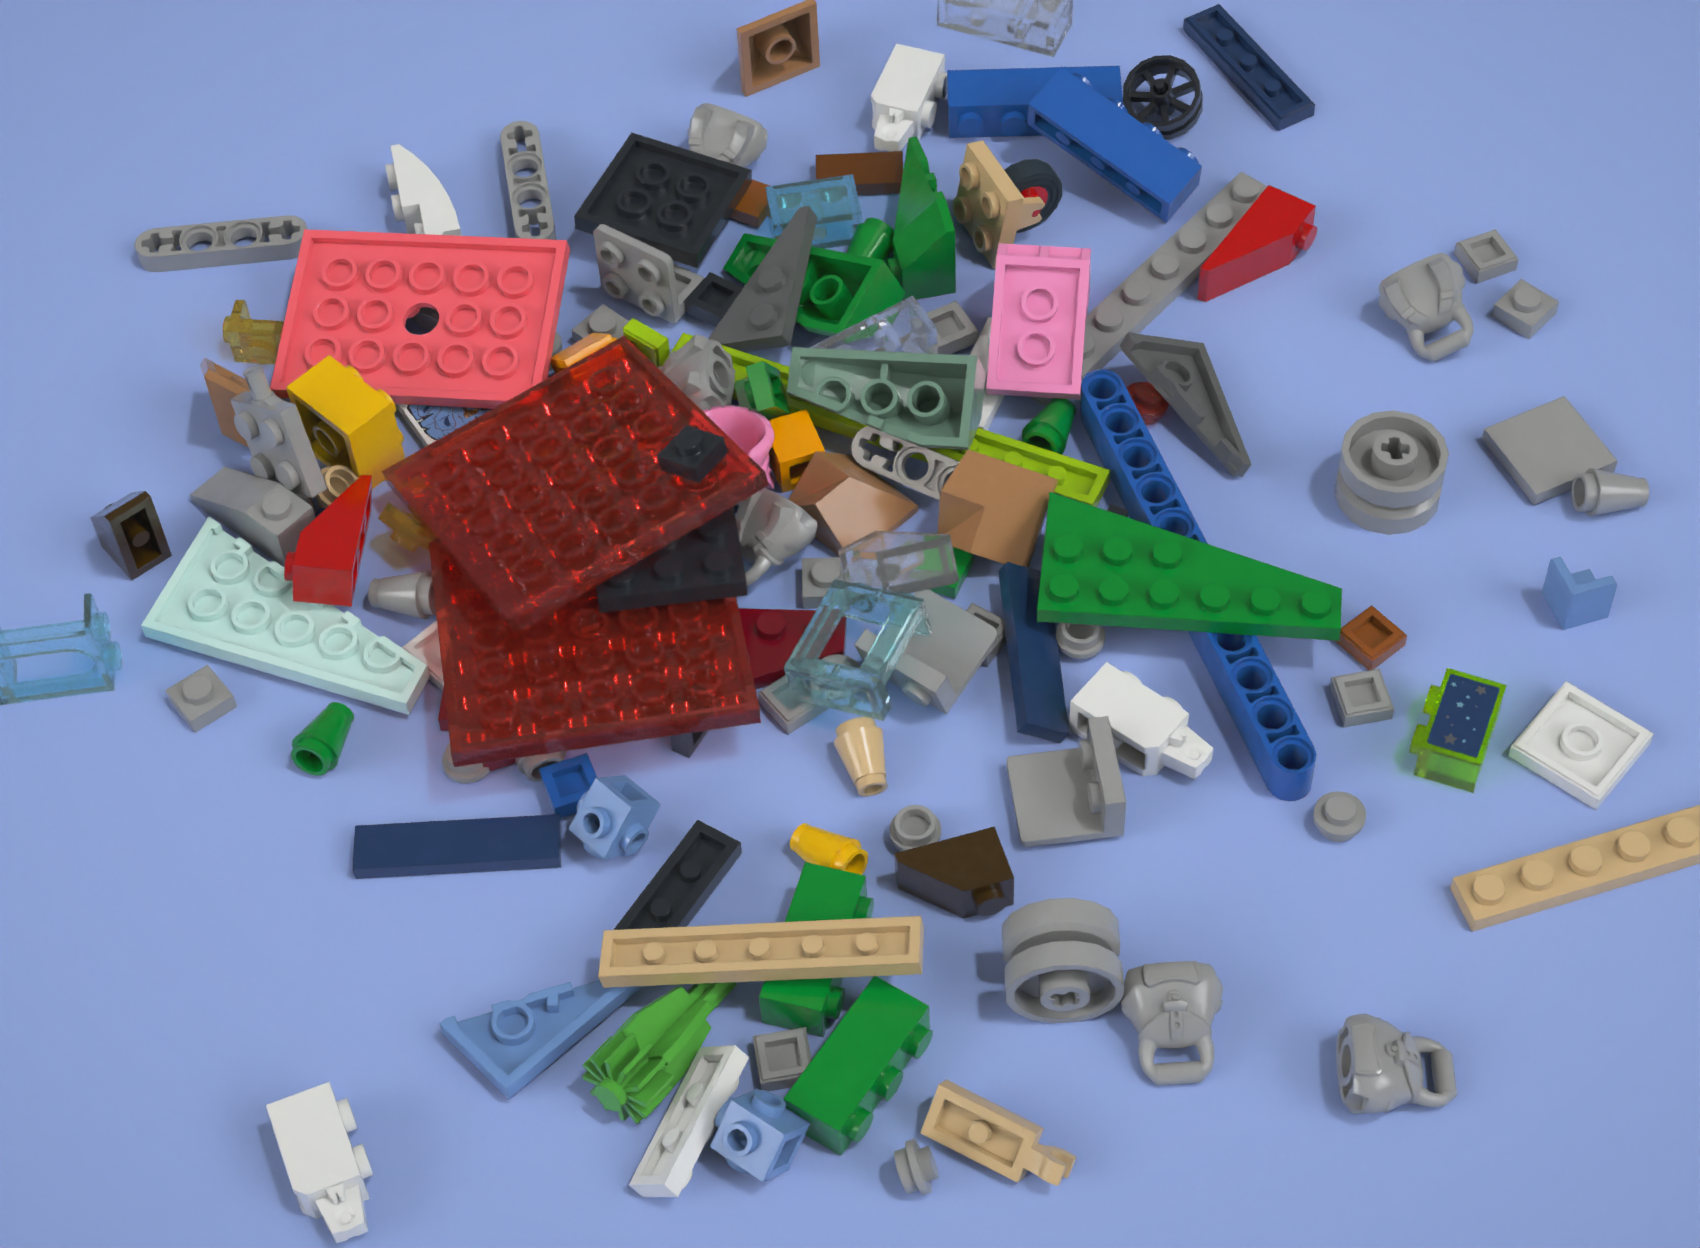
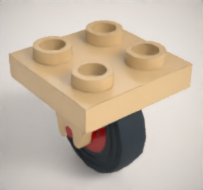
M983 140L968 143L963 164H961L959 169L960 181L957 195L953 200V213L956 220L963 224L972 237L976 249L983 253L994 269L996 268L998 244H1014L1016 233H1022L1035 228L1048 219L1058 207L1062 198V183L1052 167L1044 161L1027 159L1003 169Z

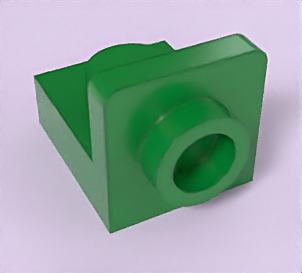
M764 361L746 366L748 378L738 380L734 384L739 406L748 408L749 411L755 410L761 413L762 416H765L767 420L774 419L780 415L791 414L779 369Z

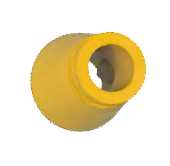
M808 823L799 825L790 839V849L796 852L805 862L863 875L867 867L868 854L862 849L861 843L856 839L811 826Z

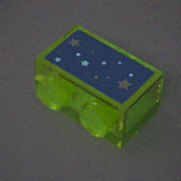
M1447 668L1441 686L1431 684L1423 708V713L1430 715L1428 724L1425 726L1418 723L1412 738L1409 753L1418 755L1414 775L1474 793L1499 717L1507 685Z

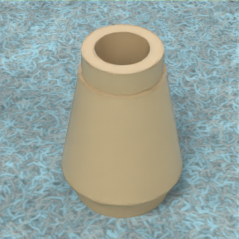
M858 717L843 722L836 728L837 738L834 741V746L857 788L858 795L867 797L885 791L888 785L886 782L883 730L877 727L874 719L870 717Z

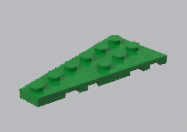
M1049 492L1037 621L1339 641L1342 588Z

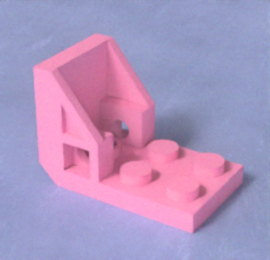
M998 244L986 383L987 394L1080 400L1085 325L1090 294L1091 248Z

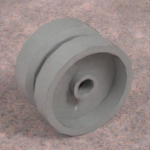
M1394 410L1375 412L1357 420L1345 433L1341 448L1339 470L1335 485V495L1339 508L1351 522L1376 533L1387 535L1409 533L1427 524L1438 509L1449 455L1444 437L1431 423L1410 413Z
M1076 898L1047 899L1027 904L1014 911L1002 924L1003 960L1007 964L1004 975L1006 1003L1015 1013L1030 1020L1041 1022H1078L1098 1017L1114 1009L1123 999L1122 962L1118 958L1120 954L1119 923L1110 909L1093 901Z

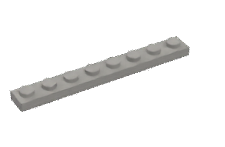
M1240 172L1087 315L1082 379L1087 373L1102 369L1121 351L1120 344L1128 332L1139 334L1199 277L1200 267L1266 189V185ZM1030 397L1045 407L1054 399Z

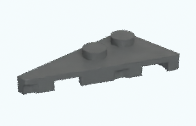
M810 206L800 207L708 339H714L723 346L742 352L791 346L817 221V215Z
M1128 332L1120 344L1124 354L1233 476L1243 477L1252 464L1204 343Z

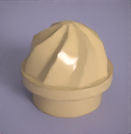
M343 465L328 466L321 469L327 489L314 496L317 499L318 506L327 508L358 479L357 475L350 468Z

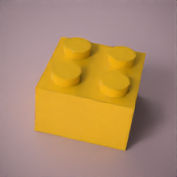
M328 355L286 387L290 402L296 404L315 457L326 466H346L358 478L362 474L372 475V489H374L406 464L402 447L404 438L397 426L394 414L396 412L395 403L382 389L375 390L365 383L359 372L352 366L347 365L345 367Z

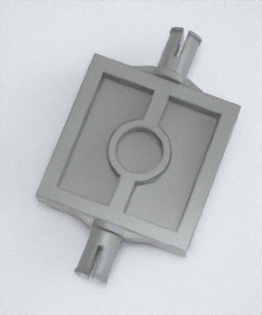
M262 366L250 367L243 372L250 392L244 391L231 398L230 401L236 414L234 416L235 427L246 440L252 455L250 459L251 468L256 476L282 484L311 505L314 514H316L317 508L312 498L325 491L327 486L296 404L281 400L270 390Z

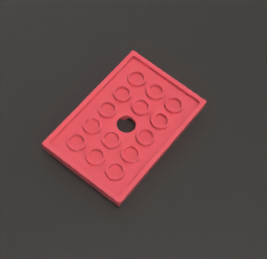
M304 229L270 390L280 398H289L286 387L330 355L343 366L350 365L355 368L365 383L375 390L382 389L395 404L542 411L570 254L567 240ZM429 307L439 313L438 323L429 333L415 335L406 330V320L417 315L421 308Z

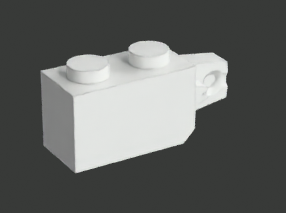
M901 44L895 45L871 94L873 109L872 127L875 130L874 149L889 152L901 151L907 144L908 138L917 136L918 140H920L925 127H932L936 116L937 102L939 98L945 99L947 96L945 54Z
M1108 662L1099 669L1070 701L1069 730L1081 738L1087 739L1088 718L1108 716L1117 760L1141 776L1157 775L1164 766H1167L1195 779L1212 760L1213 747L1188 727L1189 713L1183 710L1177 701L1170 697H1162L1143 685L1132 673L1120 671Z
M330 1082L267 1104L266 1108L294 1194L297 1195L303 1214L316 1219L323 1217L336 1243L347 1241L351 1237L360 1236L368 1232L364 1201L370 1198L363 1179L373 1176V1172L363 1144L352 1147L348 1132L358 1129L348 1099L344 1098L336 1101Z

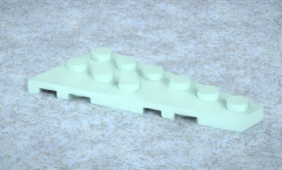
M209 516L141 624L145 637L407 715L412 711L430 678L428 666L387 637H379L362 626L361 620L349 611L343 613L333 605L293 601V581H286L284 579V567L275 561L269 562L253 551L252 545L240 537L235 539L223 531L221 524Z

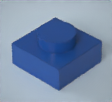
M588 753L539 768L541 780L554 813L560 814L561 818L577 813L578 801L590 789L595 778H597Z

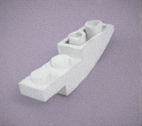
M400 144L391 145L393 164H387L385 167L390 191H399V194L391 195L396 222L405 220L407 234L462 236L456 211L449 195L438 178L413 153Z

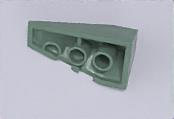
M792 347L787 393L790 396L923 448L969 450L982 418L986 372L978 356Z

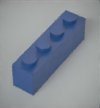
M1120 66L1063 67L1072 74L1079 73L1092 84L1093 89L1107 99L1114 98L1123 104ZM1060 67L947 70L949 138L1044 136L1027 124L1028 104Z
M1061 66L1028 104V125L1165 223L1171 219L1199 185L1202 165L1199 164L1197 158L1189 150L1173 146L1163 138V135L1155 126L1147 122L1142 124L1128 114L1127 109L1121 102L1114 98L1107 99L1093 89L1089 80L1079 73L1072 74Z

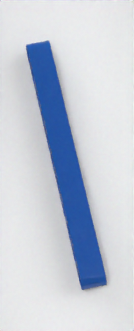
M1100 369L1087 373L1081 383L1080 419L1105 469L1110 470V479L1125 509L1128 510L1129 517L1208 544L1122 379L1118 374L1110 370ZM1188 631L1267 789L1273 796L1284 801H1297L1304 798L1311 790L1317 756L1315 747L1257 636ZM1285 767H1293L1296 768V770L1287 769Z

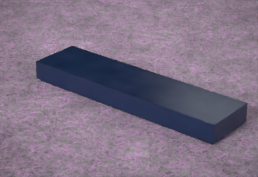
M1220 4L1184 19L1183 30L1277 131L1314 116L1315 104Z
M1006 562L998 573L1017 732L1061 743L1069 735L1055 622L1037 621L1041 571Z
M560 814L357 825L355 826L352 870L355 879L561 867Z

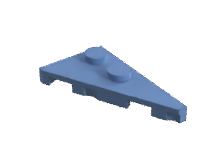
M600 980L572 988L571 982L530 993L518 1001L506 1000L492 1004L493 1012L458 1022L456 1016L445 1018L439 1024L442 1034L510 1099L643 986L603 988Z

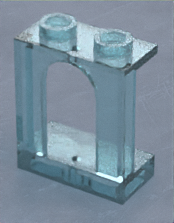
M834 579L784 666L794 699L884 721L892 706L886 688L891 674L913 634L930 636L932 633L924 599L905 592L896 593L874 588L865 583H851ZM842 616L883 626L860 669L818 659Z
M92 593L84 594V620L2 630L0 626V705L114 691L115 671L122 669L121 649L118 641L110 640L111 630L108 615L106 612H99ZM60 652H78L89 656L95 662L93 668L85 673L17 682V662L15 658Z

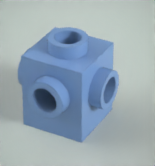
M626 775L595 778L590 789L578 801L576 807L577 814L569 830L583 841L584 849L597 858L607 860L634 855L647 841L649 836L648 828L661 804Z
M756 1089L739 1097L730 1098L724 1103L715 1119V1126L718 1127V1130L710 1147L726 1157V1163L734 1170L744 1174H751L760 1181L765 1182L789 1170L810 1123L786 1108L785 1101L778 1095L766 1090Z

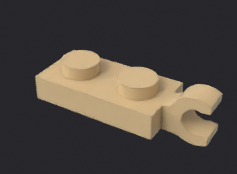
M947 1079L938 1085L920 1132L924 1136L1017 1183L1025 1177L1028 1170L1042 1180L1058 1186L1062 1177H1069L1076 1160V1156L1064 1149L1039 1144L1043 1127Z

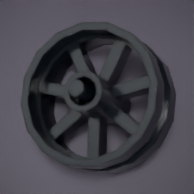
M1171 55L1153 56L1136 65L1129 72L1124 82L1123 102L1128 114L1142 124L1147 122L1155 126L1165 140L1174 139L1187 133L1197 123L1202 113L1203 94L1200 81L1194 68L1183 59ZM1158 74H1167L1165 79L1159 78L1155 80L1153 77ZM1176 75L1184 77L1189 81L1172 88ZM1144 81L1150 86V92L1136 91ZM1195 91V97L1191 105L1176 99ZM1131 102H1149L1150 104L1137 115L1132 108ZM1175 109L1183 113L1181 116L1169 120V116L1174 113ZM1155 112L1162 116V122H1151L1148 119Z

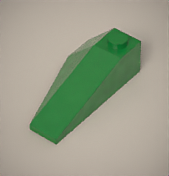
M917 136L908 138L893 234V258L886 259V265L906 292L902 299L903 302L956 293L955 228L945 196L942 191L937 192V179L934 173L929 171L927 157Z
M744 233L723 267L724 271L745 286L777 239ZM811 246L796 323L808 332L840 339H848L884 330L906 292L884 260Z

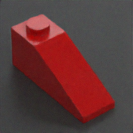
M1268 185L1200 267L1197 299L1203 302L1214 299L1289 265L1301 250L1307 251L1317 234V226L1313 225L1316 205Z
M362 474L300 532L296 551L287 552L284 579L286 581H293V601L352 607L372 512V475Z

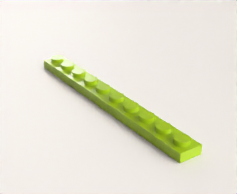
M682 333L670 353L678 351L693 336ZM721 345L731 355L733 368L736 371L735 382L748 378L746 366L761 361L779 369L791 414L807 409L814 426L850 438H854L857 432L864 427H869L788 395L789 366ZM734 387L732 399L738 401ZM981 428L977 429L969 449L1058 479L1055 494L1094 507L1098 506L1110 482V470ZM878 436L875 442L869 440L866 442L884 448L879 444L881 436ZM901 443L898 445V452L903 447ZM929 448L959 462L967 451L961 449ZM921 453L910 456L928 463L926 457Z

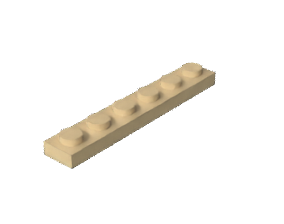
M1700 805L1453 877L1450 889L1473 932L1700 864Z
M921 916L604 930L598 978L603 988L922 974L924 924Z

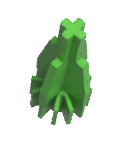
M736 982L694 984L687 992L683 986H678L633 1013L619 1027L616 1033L610 1036L583 1064V1067L587 1070L582 1076L583 1080L596 1085L590 1091L592 1096H596L607 1111H618L619 1117L623 1121L629 1115L635 1123H639L643 1118L646 1119L685 1075L712 1028L706 1020L707 1016L737 985Z

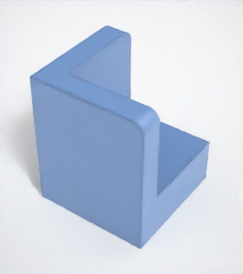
M1557 557L1550 559L1542 594L1562 630L1608 618L1618 584L1613 576L1595 579L1590 569L1571 574L1563 559Z

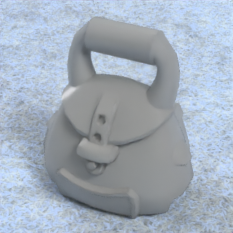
M703 103L695 109L690 119L689 129H687L690 151L744 168L760 158L761 153L766 149L767 130L762 127V124L742 114L713 104Z
M1438 253L1391 274L1381 281L1379 285L1380 307L1388 318L1398 321L1406 328L1410 343L1420 357L1435 362L1467 347L1474 332L1471 317L1464 308L1465 305L1462 304V289L1465 286L1466 280L1463 275V269L1449 255ZM1454 320L1462 327V329L1426 346L1424 344V334L1437 331Z
M695 334L678 351L670 353L663 366L650 369L636 378L631 406L633 413L644 419L657 418L668 414L674 418L688 417L693 419L697 413L705 409L710 410L715 406L724 407L725 405H731L736 373L733 368L731 355L722 348L718 341ZM661 379L659 389L660 401L651 406L654 381Z
M767 488L759 490L745 489L735 517L742 558L753 563L750 570L745 572L747 587L758 580L770 566L783 564L785 558L793 556L805 548L814 539L817 531V521L805 510Z
M1197 961L1153 963L1129 969L1126 973L1124 995L1120 1001L1122 1012L1131 1020L1139 1034L1138 1054L1143 1072L1156 1085L1201 1083L1213 1067L1214 1046L1211 1038V1024L1214 1015L1220 1010L1223 1002L1221 1000L1223 986L1210 964L1198 963ZM1195 1045L1200 1055V1061L1156 1063L1154 1065L1156 1048L1179 1049Z
M1365 1013L1352 1015L1345 1019L1344 1026L1339 1029L1337 1036V1075L1341 1099L1352 1114L1386 1113L1406 1103H1415L1433 1108L1443 1107L1457 1096L1453 1056L1439 1042L1425 1037L1411 1036L1410 1032L1403 1033L1389 1022ZM1423 1052L1430 1054L1434 1093L1423 1087L1424 1073L1420 1055Z

